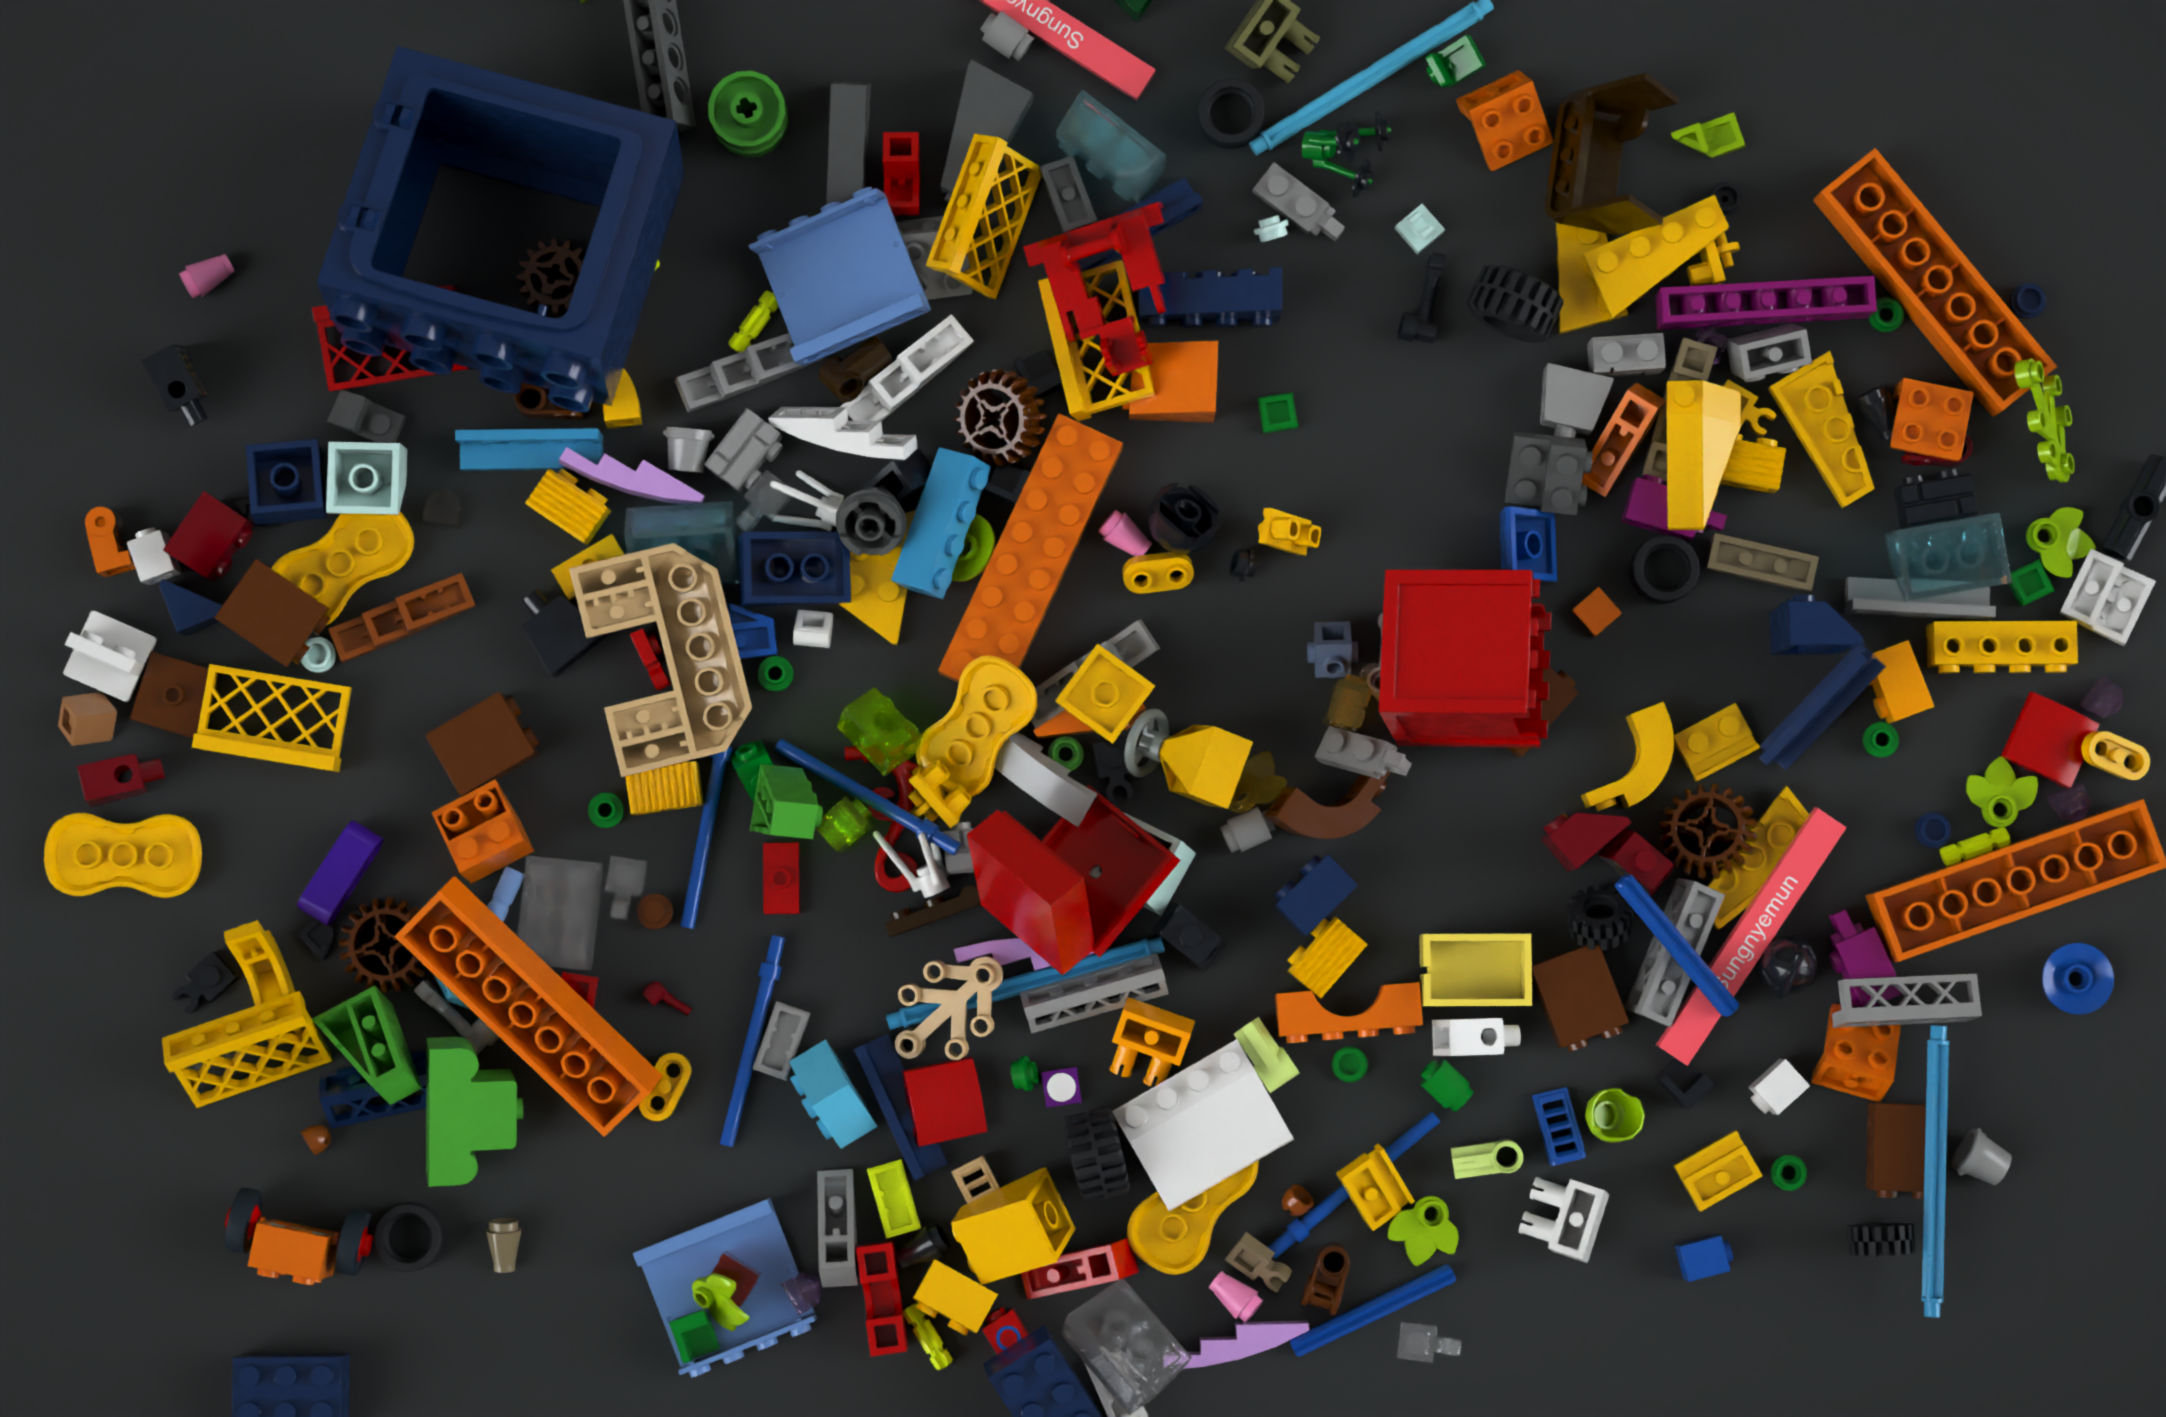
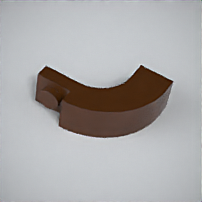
M1387 771L1385 776H1381L1380 779L1359 774L1347 793L1337 802L1327 806L1316 803L1296 787H1284L1264 816L1281 829L1302 837L1333 839L1350 835L1369 824L1381 811L1371 800L1376 799L1384 791L1387 784L1385 780L1390 772Z

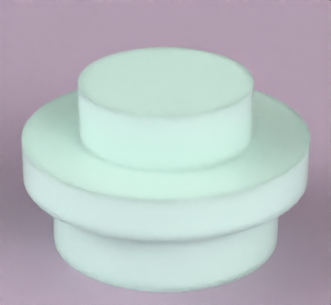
M1279 215L1259 220L1260 227L1254 229V233L1259 235L1260 241L1266 242L1287 235L1286 226L1289 224L1287 219L1280 221Z
M315 637L306 641L305 644L310 649L301 660L304 667L315 673L328 671L334 665L337 657L334 645L322 637Z

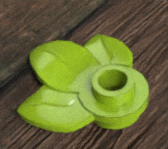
M2063 507L2057 509L2049 518H2040L2033 521L2027 528L2026 541L2029 547L2040 554L2043 567L2057 577H2072V560L2087 556L2090 549L2096 550V545L2092 539L2078 528L2083 518V511L2072 507ZM2040 530L2048 533L2049 538L2046 543L2038 539V532Z
M2002 756L1996 758L1988 765L1984 777L1969 775L1966 783V791L1970 801L1981 808L1984 820L1989 825L1997 828L2011 825L2016 820L2019 810L2032 805L2038 790V779L2036 776L2016 779L2012 767ZM1997 803L2003 805L2005 809L2001 817L1995 815L1993 810Z
M1436 1196L1422 1197L1416 1202L1413 1209L1400 1211L1391 1221L1387 1234L1389 1240L1405 1241L1406 1254L1415 1266H1419L1427 1261L1437 1248L1447 1254H1454L1459 1240L1457 1228L1448 1220L1449 1210L1446 1203ZM1429 1207H1434L1435 1216L1427 1220L1424 1216L1425 1210Z
M712 1273L711 1275L700 1277L693 1282L692 1291L695 1302L700 1307L707 1308L715 1321L723 1328L735 1331L736 1326L749 1320L750 1317L731 1299L736 1290L735 1281L721 1274Z

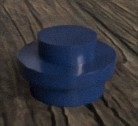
M2021 284L2012 292L2010 306L2017 316L2031 319L2043 312L2046 306V296L2044 291L2035 284Z
M1930 812L1922 815L1917 820L1914 832L1917 840L1923 846L1937 848L1949 840L1951 825L1942 814Z

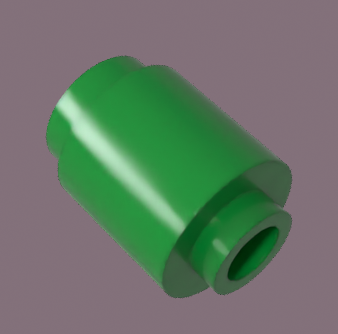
M1435 1059L1432 1060L1420 1073V1076L1423 1078L1420 1086L1445 1109L1449 1107L1453 1112L1459 1110L1474 1092L1468 1087L1469 1082L1445 1059L1437 1062Z

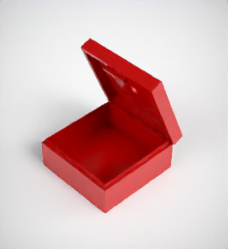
M1090 785L1087 788L1097 793V796L1078 827L1061 817L1045 838L1040 841L1006 811L1001 813L997 810L967 834L981 906L1062 975L1091 952L1101 957L1181 861ZM1100 866L1102 868L1101 876L1092 878V869Z

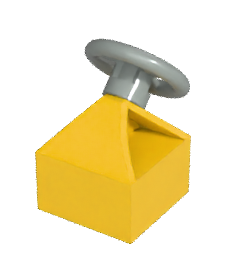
M1152 708L1144 711L1133 723L1127 736L1124 759L1127 770L1135 777L1149 775L1161 762L1169 791L1206 806L1228 809L1253 741L1216 726L1196 724L1170 736L1166 715L1161 710ZM1154 719L1158 723L1159 732L1153 730ZM1143 729V735L1141 736L1139 745L1136 748L1138 737ZM1143 756L1150 758L1143 766L1139 767L1137 765Z

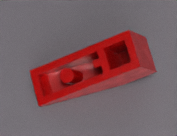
M1123 1238L1061 1253L1057 1262L1023 1272L1021 1277L1027 1300L1117 1281L1138 1273L1139 1269L1134 1251L1128 1243V1238Z

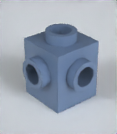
M1350 621L1314 622V642H1307V663H1314L1315 678L1351 677V663H1358V642L1352 641Z

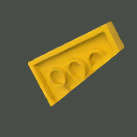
M1556 222L1557 292L1564 301L1559 312V334L1612 321L1584 258V253L1608 243L1606 233ZM1627 308L1613 320L1627 317Z
M1784 786L1757 821L1758 826L1750 830L1757 834L1758 839L1755 842H1745L1753 847L1754 850L1752 855L1741 852L1740 855L1744 858L1745 865L1740 866L1733 861L1731 863L1734 870L1733 874L1729 875L1725 867L1720 868V878L1714 879L1713 877L1707 887L1725 894L1713 923L1717 930L1749 906L1809 816V813L1788 786Z

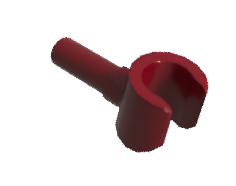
M658 981L651 982L643 989V995L653 1006L664 999L667 1004L686 1016L692 1010V1008L673 997L664 985Z

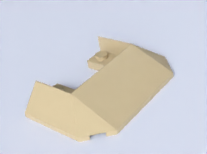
M675 543L569 568L586 639L656 622L673 691L604 707L621 777L727 751L751 711L752 704L718 569Z

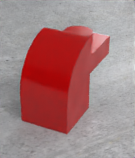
M883 132L884 193L893 215H920L921 170L919 132Z

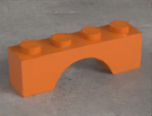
M1419 982L1381 985L1375 1001L1369 1008L1362 1013L1348 1017L1338 1016L1327 1011L1320 1005L1312 991L1274 994L1278 1037L1286 1036L1287 1043L1308 1042V1034L1322 1033V1040L1344 1039L1343 1032L1357 1031L1358 1037L1379 1036V1029L1393 1028L1394 1035L1415 1033V1026L1423 1025Z

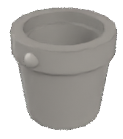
M666 427L663 435L666 436L668 443V470L703 473L709 441L715 438L712 431Z
M1973 1128L1959 1142L1951 1165L1952 1169L1956 1170L1960 1176L1968 1174L1996 1185L2006 1175L2012 1156L1987 1138L1980 1128Z

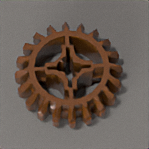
M1002 369L993 370L991 373L989 371L982 372L978 375V378L970 379L967 382L969 388L962 389L959 392L964 401H958L954 404L961 413L952 419L956 422H961L962 428L955 434L959 436L965 435L966 439L962 447H973L972 456L976 458L983 457L984 463L991 464L995 462L998 466L1007 465L1008 462L1011 464L1020 462L1021 456H1029L1032 453L1031 447H1036L1041 443L1036 434H1042L1046 430L1039 424V420L1045 419L1047 416L1043 412L1039 413L1038 406H1041L1044 401L1042 399L1035 400L1034 398L1038 388L1034 386L1027 388L1028 378H1017V372L1006 371L1004 373ZM994 389L1003 391L1011 400L1004 402L1000 396L996 397L992 391ZM996 433L1000 439L1004 438L1008 444L1006 446L1000 445L988 435Z
M1713 783L1710 792L1705 791L1703 784H1698V794L1692 795L1691 790L1686 788L1684 789L1686 800L1682 801L1677 796L1672 799L1677 807L1676 810L1665 808L1664 813L1671 820L1660 822L1661 829L1667 831V833L1660 836V840L1663 844H1670L1664 851L1667 857L1675 856L1673 864L1676 868L1686 863L1685 874L1690 876L1698 868L1699 878L1705 879L1707 870H1712L1714 879H1719L1720 868L1725 867L1726 872L1731 875L1734 873L1731 865L1733 861L1740 866L1745 865V860L1740 855L1741 852L1747 855L1753 854V847L1745 842L1757 841V834L1749 830L1756 828L1758 825L1756 819L1748 818L1753 813L1752 807H1741L1745 801L1742 795H1738L1731 800L1733 795L1732 788L1727 787L1720 795L1718 784ZM1705 807L1700 818L1694 820L1687 819L1686 823L1684 822L1691 812ZM1718 807L1727 810L1735 817L1738 822V829H1732L1729 824H1723L1718 821ZM1712 820L1716 833H1712L1711 837H1707L1706 843L1701 830L1702 828L1706 830L1705 826L1710 825ZM1680 833L1687 834L1689 838L1699 841V856L1689 852L1681 844ZM1731 840H1735L1726 851L1713 856V851L1717 845L1730 843Z
M387 897L384 908L380 898L372 899L373 911H371L368 905L362 903L359 905L363 915L362 918L355 913L349 914V919L355 923L354 927L343 925L341 928L344 933L350 934L349 940L340 939L338 941V945L348 946L349 952L341 953L339 957L341 960H352V963L345 968L346 973L359 970L354 978L355 983L361 984L368 977L366 989L377 986L379 982L380 992L388 993L391 982L395 992L403 991L402 980L410 987L416 985L415 979L412 976L413 972L420 977L426 976V971L420 967L421 962L414 955L409 963L402 970H399L398 965L401 964L400 954L406 948L403 944L396 943L395 946L390 947V954L388 955L385 950L373 949L385 943L386 935H388L389 940L398 941L394 937L396 933L393 931L391 924L387 922L386 915L396 916L407 924L421 910L419 907L415 906L407 913L409 901L402 899L396 908L395 898ZM375 920V936L373 940L361 946V938L365 929ZM378 955L382 959L384 966L387 967L389 975H382L372 970L366 964L363 957Z

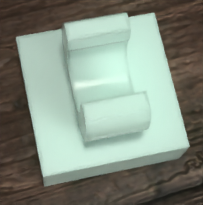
M1423 203L1394 228L1417 255L1445 231L1443 226Z

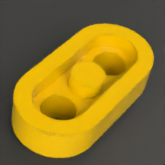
M1166 552L1130 558L1123 566L1122 575L1124 585L1129 591L1144 594L1182 589L1192 581L1194 570L1192 561L1186 554ZM1175 570L1182 572L1178 577L1170 575ZM1138 575L1147 576L1143 581L1135 580Z
M2093 731L2083 740L2081 747L2083 758L2088 764L2122 779L2138 780L2149 769L2150 757L2146 749L2107 731ZM2097 743H2099L2100 745V751L2098 752V754H2096L2095 747ZM2126 756H2128L2129 758V764L2127 767H2125L2124 760Z
M667 1053L660 1057L655 1065V1068L663 1076L652 1092L639 1103L641 1113L651 1121H662L673 1114L691 1077V1064L680 1053ZM673 1063L680 1067V1074L675 1078L668 1074V1067ZM656 1096L664 1099L665 1104L661 1110H657L652 1106V1100Z

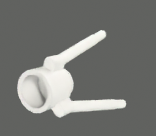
M800 470L796 471V476L824 494L825 496H822L821 500L787 485L771 481L770 486L818 507L815 516L821 518V520L773 514L769 517L771 521L817 527L831 532L833 526L836 527V513L843 501L844 495L830 490Z
M878 831L873 832L874 838L909 881L913 892L921 890L924 898H927L950 887L946 878L948 875L943 865L939 846L933 843L929 846L924 833H920L918 838L927 865L916 870L918 877H915Z

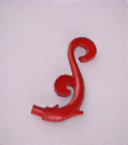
M862 742L861 746L844 747L846 761L863 760L864 763L871 762L878 771L882 770V765L889 769L898 784L899 800L897 806L910 813L914 803L909 799L908 795L915 788L908 780L912 776L911 771L918 767V765L903 757L892 747L878 742ZM877 787L873 790V792L885 799L894 797L895 794L887 787ZM868 805V809L874 818L880 821H892L884 839L893 848L905 827ZM880 846L875 859L874 869L875 878L879 885L887 891L895 893L904 892L911 888L909 881L903 874L895 878L889 877L886 874L884 868L888 855ZM897 851L896 853L913 875L918 877L916 871L918 865L915 860L907 853Z

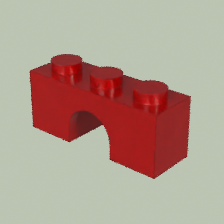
M894 1240L858 1245L856 1247L860 1284H862L865 1298L870 1357L907 1352L909 1347Z

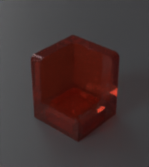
M727 1251L722 1253L718 1264L712 1272L726 1276L736 1282V1290L731 1299L739 1307L744 1304L762 1275L761 1272Z

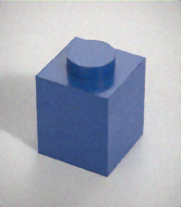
M1712 1234L1674 1244L1683 1279L1688 1282L1731 1271L1729 1262L1733 1261V1253L1728 1240L1723 1241L1721 1235Z

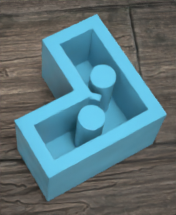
M826 1039L789 1061L795 1073L790 1078L791 1082L800 1096L806 1095V1098L802 1099L801 1102L812 1119L816 1116L819 1117L816 1123L826 1140L833 1137L840 1149L878 1127L867 1104L852 1084L840 1059Z

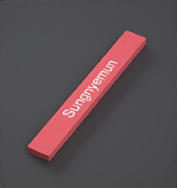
M978 0L998 14L1003 11L1029 30L1028 33L1135 101L1138 100L1156 72V69L1047 0Z
M1817 807L1813 808L1708 965L1733 997L1847 828ZM1697 985L1694 986L1676 1013L1671 1027L1666 1028L1656 1043L1658 1047L1687 1066L1721 1017V1014Z

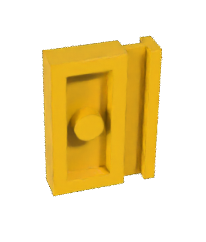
M1736 703L1674 735V743L1693 774L1695 782L1760 748Z
M1737 1130L1728 1133L1673 1165L1700 1212L1763 1177Z
M1379 1144L1374 1146L1375 1149L1368 1154L1363 1153L1336 1173L1365 1223L1372 1231H1375L1402 1211L1401 1208L1404 1205L1415 1202L1384 1148Z

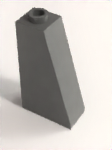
M973 60L969 62L941 181L942 194L946 195L944 200L949 203L974 134L999 137L1008 142L1007 146H1009L1033 103V93Z
M836 80L831 83L826 204L835 201L844 203L853 199V193L865 188L872 82Z

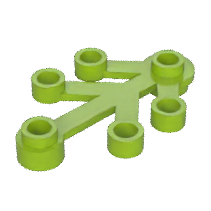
M2032 358L2016 361V382L2020 389L2031 388L2038 409L2027 413L2029 430L2032 433H2038L2048 440L2038 443L2037 452L2041 463H2045L2046 471L2051 481L2068 482L2070 474L2074 473L2075 465L2071 453H2066L2064 427L2071 426L2072 414L2068 405L2055 407L2054 396L2062 394L2060 377L2057 374L2044 377L2042 363L2034 361Z

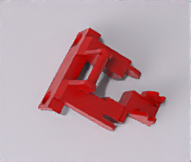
M1156 202L1023 247L1029 267L1044 263L1063 329L1069 343L1077 341L1076 329L1069 311L1073 310L1081 340L1099 334L1101 339L1100 351L1104 356L1105 366L1112 376L1153 364V358L1144 331L1135 332L1133 326L1135 319L1133 315L1106 323L1098 296L1090 298L1079 259L1114 248L1122 256L1132 292L1149 286L1158 313L1166 312L1164 299L1159 287L1160 284L1166 282L1149 231L1150 227L1165 223L1161 213V209H1164L1162 202Z

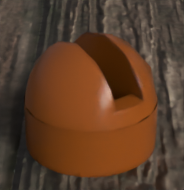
M311 1125L300 1131L314 1156L323 1152L331 1142V1135L323 1125Z
M1298 1184L1292 1185L1282 1197V1208L1284 1210L1289 1209L1291 1216L1303 1215L1314 1203L1309 1192Z

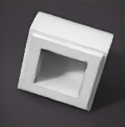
M798 610L793 630V644L830 648L833 613Z

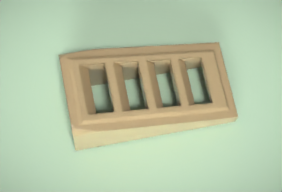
M984 1155L951 1171L967 1204L1000 1188ZM982 1169L985 1175L966 1184L964 1177ZM989 1182L991 1188L974 1197L972 1196L970 1190Z

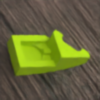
M1734 112L1703 124L1699 122L1671 132L1674 140L1712 159L1746 147Z

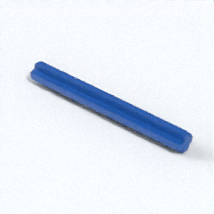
M1626 874L1615 883L1617 891L1722 1016L1728 1017L1739 1008V1003L1637 880L1632 875Z
M1448 1264L1440 1266L1291 1339L1290 1345L1295 1355L1301 1357L1456 1281L1455 1274Z

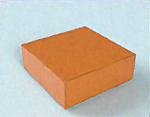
M1600 587L1595 589L1571 610L1593 637H1596L1622 614Z

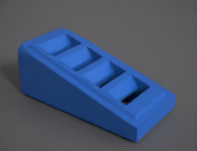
M1567 1087L1531 1095L1549 1165L1555 1166L1587 1158ZM1562 1099V1107L1544 1111L1542 1104ZM1561 1114L1566 1115V1121L1549 1125L1546 1118ZM1569 1128L1570 1135L1552 1139L1550 1132ZM1573 1143L1574 1149L1556 1153L1554 1146Z

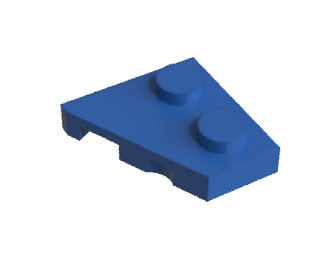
M726 602L740 660L778 655L774 619Z

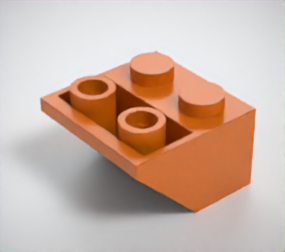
M496 780L431 812L459 873L471 884L535 851L519 817Z

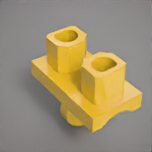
M1724 232L1716 238L1717 247L1714 240L1699 252L1702 263L1687 267L1690 286L1717 285L1724 282L1726 278L1720 257L1724 268L1734 266L1731 254L1740 250L1739 243H1728Z
M1264 508L1263 516L1265 519L1258 525V543L1306 556L1308 547L1318 548L1321 527L1311 524L1312 521L1274 508Z
M940 760L927 765L925 768L919 765L912 771L913 775L908 780L915 788L908 795L909 799L916 805L910 813L917 818L923 814L931 822L940 816L951 829L959 822L962 812L970 804L972 798L960 785L949 794H946L939 785L949 778L950 773Z

